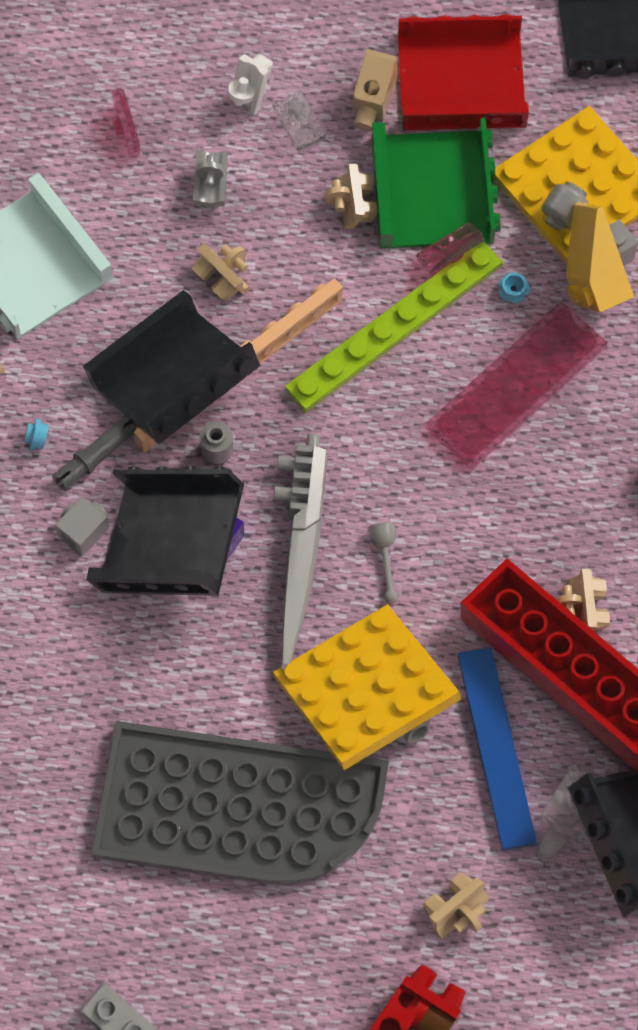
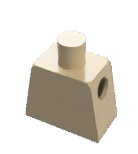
M370 49L366 50L353 94V111L357 114L354 126L370 131L375 119L384 120L397 82L396 56Z

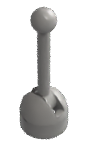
M390 522L373 524L369 526V535L372 544L382 550L387 589L384 599L387 603L392 604L397 601L398 596L393 591L388 547L396 540L395 524Z

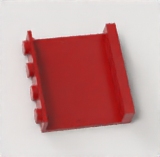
M441 15L426 18L418 16L399 18L397 36L402 130L479 129L480 118H485L486 129L526 128L529 104L525 102L520 37L522 15H470L468 17Z

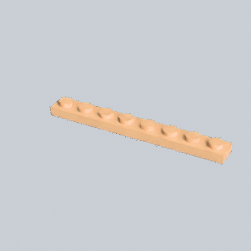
M335 278L328 284H320L313 290L311 297L302 304L300 302L295 303L289 308L285 317L278 322L272 321L262 330L260 336L253 341L248 340L244 342L240 347L250 342L261 364L339 304L343 297V287ZM138 426L136 427V431H134L135 444L145 453L157 443Z

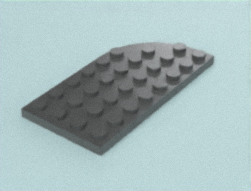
M116 721L91 855L92 858L266 884H295L313 880L332 872L347 862L370 836L381 812L389 761L364 758L348 769L343 770L330 752Z

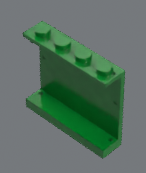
M480 118L479 131L386 135L385 122L372 123L371 140L380 249L474 245L481 240L486 244L494 243L495 232H500L501 223L500 214L494 213L493 204L498 203L497 185H491V176H495L494 157H489L488 149H492L493 137L492 130H486L485 118Z

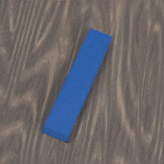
M487 647L458 653V662L502 852L534 846L537 840L492 648Z

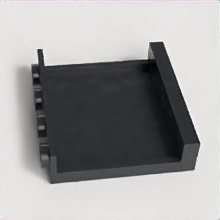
M629 770L593 778L591 772L586 773L567 788L623 918L637 915L638 773L635 770Z

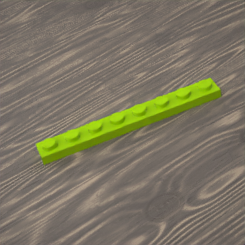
M481 240L285 385V391L303 412L307 413L503 266V261Z

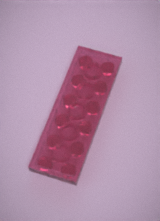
M560 301L427 421L425 428L472 471L606 349L608 342L565 303Z

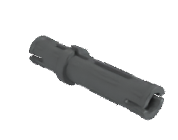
M124 415L121 420L83 451H76L71 461L52 474L54 481L57 484L61 482L60 488L64 491L69 489L84 474H91L95 470L94 466L131 437L134 431H136L137 425Z

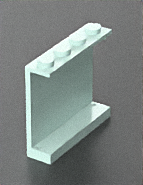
M40 173L28 179L31 192L0 210V326L6 333L11 330L17 340L113 279L110 262Z

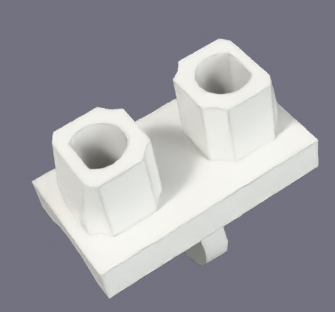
M245 54L239 58L234 81L228 85L227 90L228 97L234 101L235 105L241 106L244 104L253 115L260 110L262 98L266 94L268 87L266 84L268 75L273 67L272 61L261 54H258L253 59Z

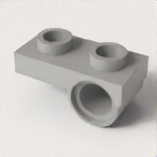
M103 982L79 1009V1013L90 1023L93 1021L95 1023L93 1026L98 1030H158Z

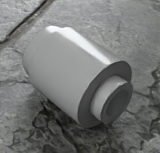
M222 422L208 423L200 432L201 455L207 462L222 464L228 461L233 454L232 431Z

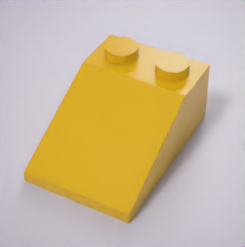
M578 202L573 204L566 272V278L569 283L567 293L570 300L577 306L597 312H602L633 298L634 294L603 206Z

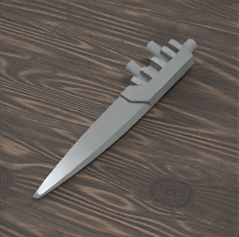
M314 433L307 435L306 445L296 446L294 457L278 456L277 469L293 471L291 488L275 486L273 498L289 501L288 518L293 519V524L290 528L284 594L282 669H285L291 663L299 638L312 586L320 538L328 453L326 449L319 447L320 436Z

